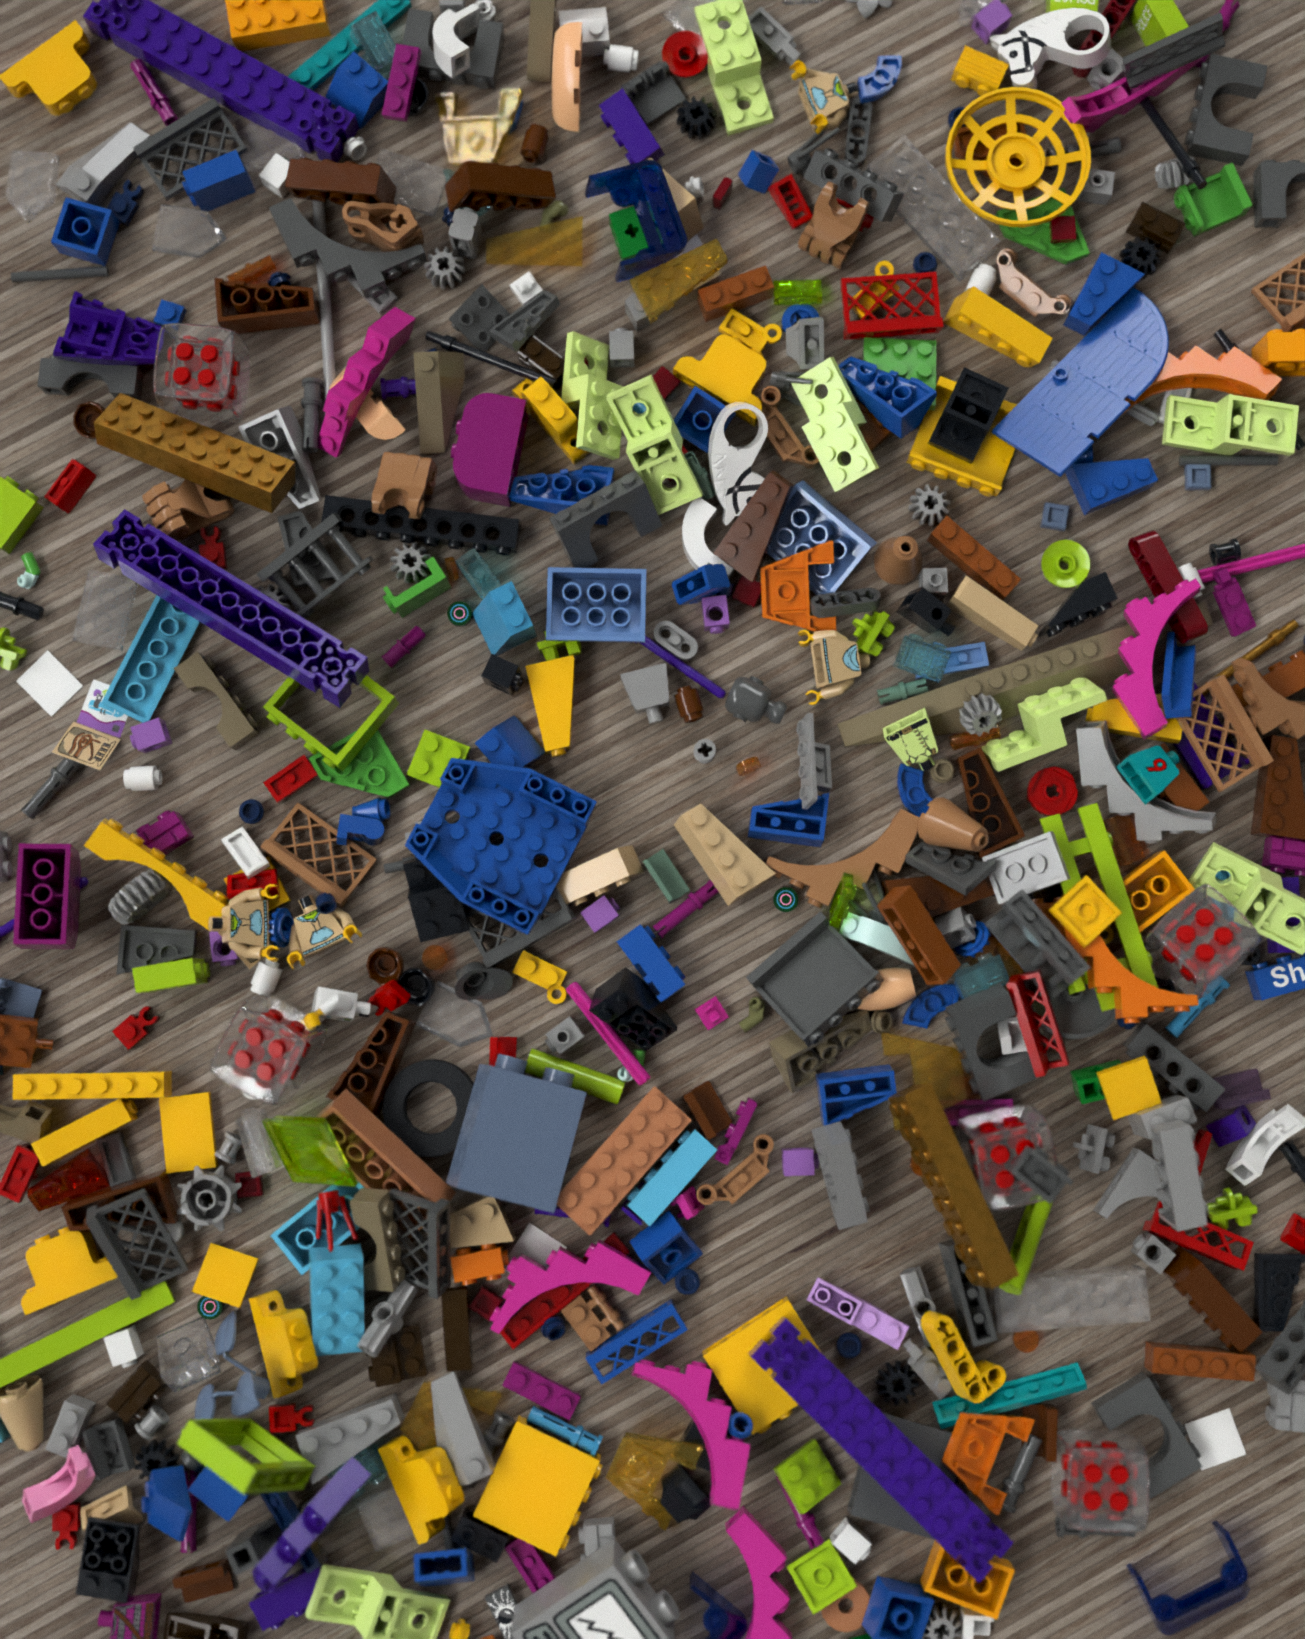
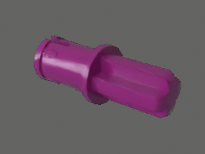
M414 626L403 638L396 640L397 643L381 656L382 659L393 668L407 653L411 654L410 650L426 636L425 632L419 626Z

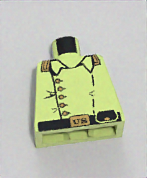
M925 708L883 728L886 742L906 766H911L918 762L921 770L927 771L935 765L931 756L938 752V747Z

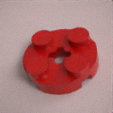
M1060 767L1044 768L1036 772L1029 780L1027 800L1034 810L1042 815L1052 816L1059 813L1061 815L1074 806L1078 797V789H1076L1073 776L1065 769ZM1054 785L1056 786L1055 791L1058 793V796L1050 798L1046 788H1051Z

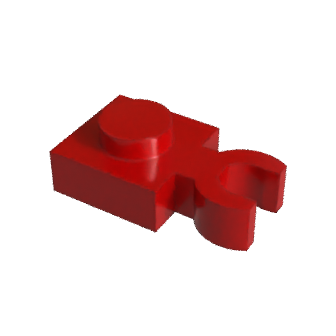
M214 526V534L209 537L207 536V530L201 528L200 534L205 540V544L199 545V555L222 569L227 568L225 544L223 542L218 543L221 537L220 529Z
M392 979L378 988L375 994L369 998L368 1003L378 1007L375 1015L380 1016L386 1007L392 1012L408 1002L411 995Z
M150 1006L142 1008L138 1018L130 1015L112 1031L128 1050H131L149 1034L145 1028L147 1025H154L159 1021V1016H154L151 1020L146 1018V1013L151 1009Z
M296 1403L270 1405L268 1407L270 1433L296 1431L298 1429L297 1423L304 1427L312 1426L315 1423V1419L308 1420L304 1417L305 1412L313 1411V1405H305L301 1410H296Z
M71 1502L52 1514V1531H59V1536L55 1541L56 1550H60L63 1547V1539L69 1541L70 1550L76 1547L77 1537L73 1531H78L81 1528V1502Z

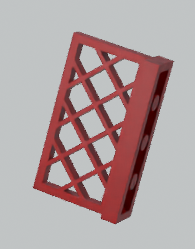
M937 272L841 278L840 280L844 340L864 339V337L881 338L938 334L944 327L943 317L940 315ZM931 279L932 289L928 294H925L916 286L920 280ZM897 281H904L910 287L904 296L893 288ZM873 283H880L886 288L880 297H877L869 290ZM856 284L863 291L854 299L847 293V285ZM912 289L923 298L917 307L906 299V296ZM888 291L899 299L892 309L882 301V298ZM864 293L876 301L869 310L858 302ZM925 300L933 306L934 315L925 316L918 310ZM901 302L912 310L908 317H901L895 312V309ZM877 304L888 312L884 319H877L871 314V311ZM854 305L865 314L861 320L850 321L849 311Z

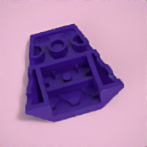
M74 292L69 306V322L64 337H58L53 351L54 357L59 360L101 365L159 363L168 333L167 328L140 317L132 319L126 316L125 311L120 309L110 310L103 307V302L95 299L92 302L83 299V294Z

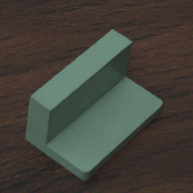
M663 849L642 861L669 904L690 891Z

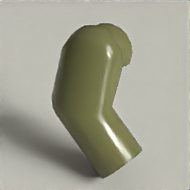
M557 200L545 208L539 230L544 233H550L554 218L557 215L561 217L566 216L569 210L568 205L561 200Z
M759 997L750 999L749 1016L739 1022L745 1033L764 1020L765 1003Z

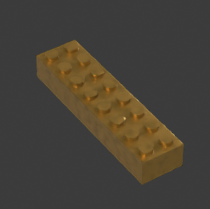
M119 393L94 421L98 445L269 513L274 512L296 483L295 461L122 393Z
M932 1084L912 1085L888 1097L890 1101L889 1109L892 1115L899 1120L901 1125L900 1133L904 1140L910 1144L912 1149L910 1152L911 1157L922 1170V1181L928 1189L930 1188L933 1194V1205L938 1212H941L945 1220L943 1226L956 1244L954 1250L967 1268L965 1269V1274L972 1284L974 1283L975 1286L994 1289L1019 1275L1018 1270Z

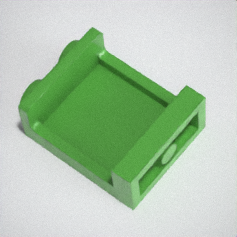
M1233 162L1225 165L1219 173L1205 178L1207 182L1205 188L1198 189L1195 183L1189 186H1179L1174 193V203L1181 210L1184 216V223H1186L1185 227L1191 231L1193 237L1246 215L1253 206Z
M434 557L425 561L432 575L395 597L388 586L383 588L386 593L383 599L393 614L398 612L403 618L452 588Z

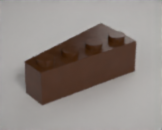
M306 157L290 159L285 183L286 189L296 198L323 203L326 202L327 198L339 206H344L348 201L368 204H394L397 187L383 168L376 163H368L367 165H360L352 161L336 163L329 159L313 161Z
M214 278L217 320L225 336L320 324L319 303L313 288L289 285L277 287L269 286L268 283L259 282L258 285L248 284L241 280L229 282L224 281L222 278Z
M776 471L769 472L713 553L751 582L758 578L760 567L767 555L793 484Z
M1276 735L1263 738L1262 741L1274 761L1260 767L1258 771L1251 835L1260 837L1276 836L1305 841V800L1297 739Z
M981 747L957 758L968 814L988 831V844L977 852L978 858L1025 837Z
M386 1012L367 1038V1042L356 1053L354 1060L346 1071L341 1074L339 1081L326 1097L334 1100L347 1089L373 1115H379L383 1106L385 1092L395 1077L416 1021L397 1013Z
M166 1169L69 1200L61 1207L69 1231L90 1230L86 1223L88 1208L94 1205L100 1208L144 1188L163 1222L175 1224L181 1217V1214L176 1212L179 1207L168 1174H166ZM141 1198L132 1202L130 1208L143 1212L146 1205ZM111 1211L106 1216L109 1220L119 1222L123 1213ZM127 1214L123 1223L138 1225L140 1217ZM144 1219L142 1223L143 1226L156 1224L155 1221Z
M1178 1246L1173 1251L1176 1256L1164 1269L1163 1273L1173 1283V1288L1182 1297L1185 1296L1189 1300L1188 1305L1198 1315L1201 1313L1205 1317L1203 1322L1213 1332L1218 1331L1220 1334L1218 1339L1228 1349L1233 1347L1242 1353L1263 1332L1204 1264Z

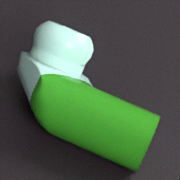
M32 552L21 556L26 568L24 574L17 578V583L21 588H32L40 575L39 566Z
M634 1049L633 1055L644 1067L646 1051ZM624 1066L617 1072V1076L621 1081L629 1082L634 1079Z

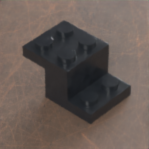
M964 367L928 444L972 464L1009 387Z
M418 858L404 861L403 867L409 886L408 899L420 942L469 931L463 903Z

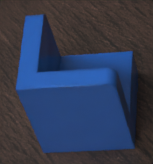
M751 150L738 176L746 187L764 194L779 168L771 157Z

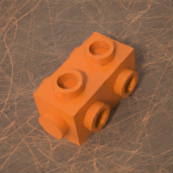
M496 1243L481 1245L480 1249L471 1250L470 1246L458 1248L456 1253L451 1256L455 1283L462 1282V1285L476 1283L477 1278L486 1277L487 1280L499 1279L502 1277L501 1274L506 1272V1266L510 1264L508 1250L503 1251L502 1244L496 1245Z

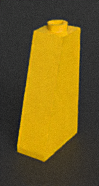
M573 655L525 666L545 752L547 755L551 754L552 757L565 755L566 750L571 749L575 660Z
M1162 693L1155 694L1158 705L1165 717ZM1109 699L1094 705L1093 708L1087 709L1085 721H1106L1109 733L1143 738L1118 699ZM1167 718L1166 728L1147 738L1179 744L1182 728L1176 718Z
M119 1098L31 1143L42 1167L59 1162L96 1142L98 1139L137 1120V1107L131 1099Z

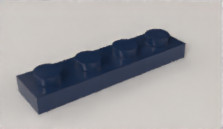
M287 1491L259 1493L284 1533L294 1523L299 1514L295 1502L290 1498ZM316 1540L299 1559L307 1574L328 1561L323 1548Z

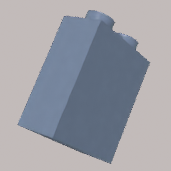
M498 1054L495 1067L479 1064L446 1183L458 1189L554 1213L587 1092L571 1088L574 1074L545 1067L542 1080L524 1075L527 1061Z

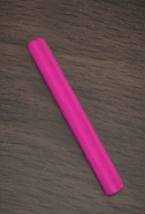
M1305 544L1197 571L1202 582L1206 583L1214 581L1215 578L1212 572L1221 568H1227L1230 576L1305 558Z
M577 982L571 983L566 988V992L637 1084L643 1085L650 1079L649 1074L615 1030L589 1011L592 1000Z

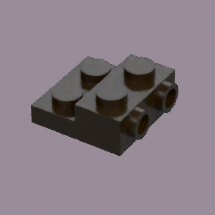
M419 1323L402 1326L397 1333L389 1336L377 1357H371L372 1366L368 1367L370 1381H375L376 1388L428 1375Z

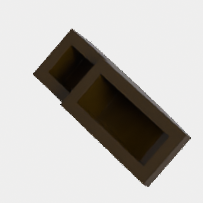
M467 1287L448 1288L441 1295L447 1372L472 1370L474 1358Z
M169 1612L166 1615L163 1639H247L249 1623L213 1615Z

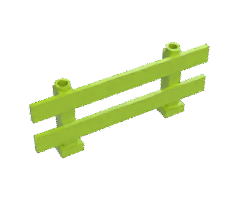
M1094 803L1077 809L1086 838L1072 842L1068 841L1060 813L1041 818L1040 823L1043 832H1054L1070 876L1069 880L1060 883L1063 894L1065 895L1081 880L1074 857L1092 853L1105 895L1122 912L1114 920L1126 957L1117 960L1139 979L1158 988L1151 967L1153 965L1152 956L1145 949L1112 849L1113 838L1110 832L1106 831L1098 804ZM1087 971L1069 985V994L1086 990L1084 985L1088 984ZM1095 989L1102 1012L1115 1008L1114 989H1112L1113 993L1098 994L1097 989Z

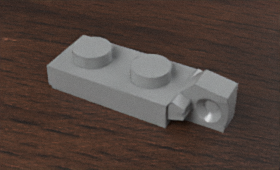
M761 6L748 17L754 37L775 58H778L780 61L785 59L790 66L795 61L800 60L801 54L795 49L797 45L793 41L794 37Z
M909 1339L903 1344L904 1348L911 1355L907 1360L908 1364L941 1400L953 1387L938 1358L927 1346L923 1345L919 1349Z

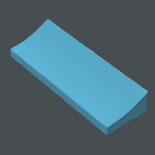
M156 595L101 703L142 723L150 721L175 672L174 668L178 666L200 622Z

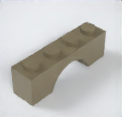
M197 651L176 666L174 670L191 691H212L219 697L222 704V717L216 728L229 747L237 750L260 734L255 728L258 726V723L250 713L246 715L242 710L244 704L238 695L234 694L232 696L227 688L230 684L222 674L219 676L213 669L216 667L213 660L208 655L203 656Z
M30 1100L26 1105L19 1108H11L0 1104V1132L33 1143L45 1137L51 1130L53 1108Z
M361 1188L350 1201L353 1221L355 1225L362 1227L372 1236L377 1247V1252L373 1253L363 1266L366 1290L394 1292L404 1280L405 1269L402 1267L400 1257L401 1247L398 1245L397 1224L394 1222L393 1202L390 1200L389 1190Z

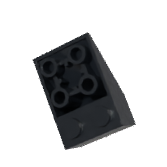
M1106 571L1080 583L1038 633L1039 637L1045 634L1048 637H1052L1062 632L1063 629L1068 627L1067 625L1073 628L1082 624L1090 615L1096 618L1111 609V604L1118 597Z
M626 967L595 990L589 1011L645 1051L677 1031L678 1027L647 983Z
M88 1517L76 1595L127 1603L136 1589L138 1577L140 1524Z

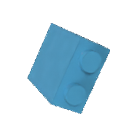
M512 581L490 591L472 613L491 654L496 656L537 637L534 626Z

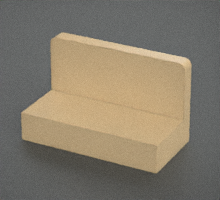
M127 1485L80 1508L82 1530L86 1532L89 1516L134 1524L143 1521L142 1514L133 1507L132 1492Z

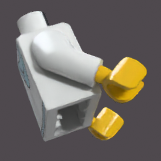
M318 987L314 993L311 1013L305 1015L304 1019L300 1022L306 1026L304 1034L307 1035L316 1031V1026L320 1025L325 1019L351 1022L354 1016L368 1018L371 1003L357 1001V993Z

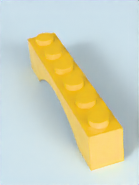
M104 818L84 846L104 860L132 861L159 872L180 893L187 906L190 918L209 930L208 922L210 916H222V907L228 906L229 903L227 901L228 897L218 890L215 892L211 891L206 887L208 884L197 876L192 878L186 874L187 870L179 863L174 862L172 864L164 859L166 855L157 848L153 847L150 849L143 844L145 841L134 833L129 835L123 831V826L116 820Z
M172 1071L13 1074V1100L164 1098L172 1096Z

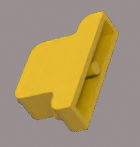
M75 20L0 74V79L14 97L23 98L29 93H35L52 115L60 116L68 113L77 103L89 98L97 88L95 77L81 59V56L88 51L90 41Z
M725 334L719 335L702 360L698 361L690 356L682 357L673 368V375L692 389L697 386L726 406L734 402H746L762 410V402L757 396L753 395V392L765 375L766 360L759 350L755 348L749 349L734 335H731V337ZM740 409L735 411L736 416L752 426L756 425L758 419L751 410Z
M541 376L535 381L524 379L512 389V394L516 398L526 400L530 415L574 465L590 453L571 445L573 440H577L578 419Z
M67 1226L58 1230L59 1236L50 1238L48 1234L34 1240L36 1245L27 1250L26 1260L36 1286L27 1289V1293L22 1297L21 1306L25 1315L118 1277L107 1257L100 1258L89 1230L69 1231Z
M271 1290L249 1298L273 1398H280L302 1389L303 1379L301 1374L316 1369L318 1366L317 1355L305 1312L301 1308L286 1309L283 1299L277 1290Z
M406 1436L394 1437L378 1448V1451L418 1545L423 1544L445 1528L443 1517L459 1507L464 1502L465 1496L450 1460L441 1447H433L417 1452Z

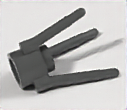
M835 128L818 141L816 140L824 131L820 134L816 133L797 150L787 156V160L792 171L795 174L801 172L802 176H804L811 161L809 153L836 135L840 129Z
M773 371L770 386H775L779 389L780 398L803 408L800 400L785 394L784 391H789L791 383L813 384V380L798 378L806 372Z
M874 867L872 872L882 900L885 897V893L877 868ZM862 883V887L874 908L869 911L870 917L850 896H846V900L861 916L888 926L866 883Z

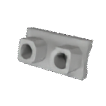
M1088 1124L1086 1134H1082L1081 1143L1073 1142L1072 1146L1079 1148V1169L1099 1174V1171H1108L1110 1159L1103 1156L1104 1146L1112 1148L1116 1136L1109 1133L1108 1129Z

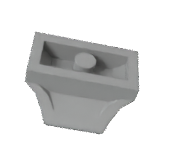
M823 317L798 319L796 324L786 328V355L793 358L798 363L800 369H812L824 361Z

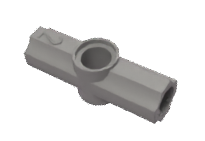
M911 1267L899 1274L925 1347H930L931 1345L921 1327V1318L925 1312H936V1307L931 1299L921 1267ZM920 1302H928V1308L924 1312L917 1311V1305Z
M403 1280L396 1290L390 1293L385 1302L379 1303L372 1312L373 1321L357 1344L360 1350L371 1357H377L389 1336L397 1333L402 1328V1316L418 1292L414 1286Z

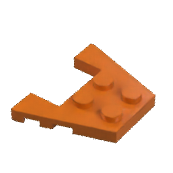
M833 540L760 567L763 618L798 626L813 632L823 630L836 631V616L818 618L810 615L808 565L834 563Z
M960 1412L941 1462L991 1513L997 1516L1000 1514L1007 1493L987 1485L986 1482L1005 1433L1027 1442L1035 1420L1025 1416Z

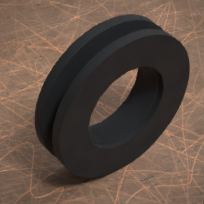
M433 1059L414 1063L401 1070L392 1079L385 1092L382 1108L385 1126L416 1155L434 1157L447 1154L456 1149L474 1083L466 1072L450 1062ZM427 1082L440 1083L450 1089L457 1105L456 1116L450 1127L442 1132L433 1134L422 1132L414 1127L408 1118L406 1109L408 1097L413 1089Z

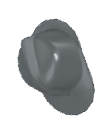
M471 962L456 971L458 980L455 985V994L462 1000L499 998L510 990L513 984L512 976L504 969L486 968L485 964L481 962Z

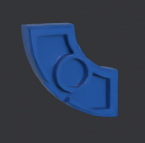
M901 55L878 56L875 70L867 76L858 78L857 85L860 103L878 100L894 87L901 72Z
M900 763L897 773L899 796L908 812L920 817L922 813L926 814L930 808L927 804L934 800L925 791L923 784L924 771Z
M943 984L925 990L911 1002L904 1014L902 1023L927 1029L931 1019L937 1013L946 1010L945 1007L958 1002L961 985Z

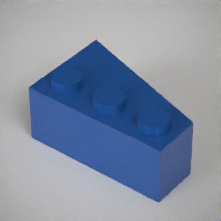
M1101 252L1063 326L1085 336L1115 305L1138 285L1145 274Z
M1148 458L1073 464L1065 472L1084 516L1145 491L1158 481Z
M829 793L818 796L817 801L808 810L802 809V800L800 798L787 802L780 801L752 806L747 838L821 848L825 835Z
M640 924L619 939L617 943L659 1001L662 1002L685 985L682 980L686 977L678 966L673 968L668 962L671 956L663 946L658 948L653 940L656 936L647 925L643 928Z
M890 1064L815 1074L821 1123L823 1126L839 1122L845 1118L848 1119L853 1114L888 1100V1097L897 1093L894 1070Z

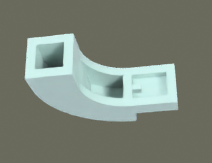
M850 912L846 913L839 933L844 938L866 945L901 962L915 966L889 926L864 916L861 917Z

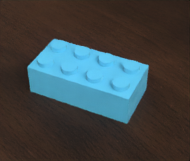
M347 1172L324 1192L338 1190L339 1196H345V1204L354 1224L350 1201L361 1188L365 1187ZM319 1196L270 1235L301 1275L309 1270V1248L328 1247L325 1214H323L321 1238L319 1240L316 1239V1200H319ZM338 1206L339 1211L331 1213L333 1246H338L352 1235L340 1206ZM354 1224L355 1230H358L360 1226Z
M361 1244L333 1246V1252H329L328 1247L309 1248L310 1326L317 1356L363 1352L357 1346L364 1335V1270Z

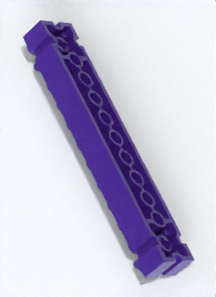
M100 0L99 3L92 1L83 15L90 32L106 41L111 36L115 46L138 59H142L147 64L210 99L214 97L219 104L309 154L313 149L316 150L320 160L329 159L338 163L344 154L342 144L349 138L354 137L359 130L356 115L339 105L334 110L331 101L149 0Z
M125 509L112 522L114 530L111 533L105 530L93 543L100 561L113 569L120 566L122 574L311 691L316 693L318 689H321L324 699L339 708L352 694L351 684L354 683L358 686L369 672L368 658L352 647L345 651L342 641L150 524H147L144 528L141 519Z
M782 1316L769 1330L773 1336L767 1343L761 1339L748 1353L750 1357L765 1371L771 1367L774 1371L770 1376L955 1560L961 1555L957 1561L973 1578L980 1582L993 1567L989 1563L990 1559L994 1555L1001 1558L1014 1542L993 1522L987 1526L990 1519L809 1340L804 1338L800 1342L797 1337L801 1332Z

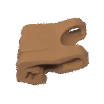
M828 181L815 203L813 217L801 234L798 247L806 252L809 249V255L814 258H818L820 254V260L823 263L829 264L832 260V265L841 269L857 238L870 202L861 197L853 208H843L836 200L838 186Z
M348 201L342 209L344 222L348 225V232L356 241L374 245L383 252L404 250L424 244L422 229L408 207L400 204H368ZM351 210H358L361 216L358 215L351 218L348 214ZM389 222L392 231H390L384 224ZM355 228H357V229H359V230H361V231H363V232L357 233V232H355Z
M384 452L377 481L372 492V512L385 514L388 509L399 505L404 506L410 512L408 518L420 519L425 509V501L422 498L424 494H433L436 484L438 466L433 459L428 457L422 458L419 455Z
M186 479L182 482L181 486L174 490H171L170 486L164 481L153 486L142 495L145 504L149 505L146 508L147 513L150 517H154L152 518V523L155 528H160L161 532L177 541L190 537L201 531V528H206L227 519L235 511L230 500L215 501L204 495L205 491L209 488Z

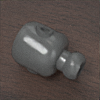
M750 676V679L746 677L737 678L725 702L727 711L732 713L733 717L739 718L745 723L747 720L758 722L762 716H765L772 723L780 724L787 705L781 701L775 702L770 700L771 690L763 685L764 682L753 676Z

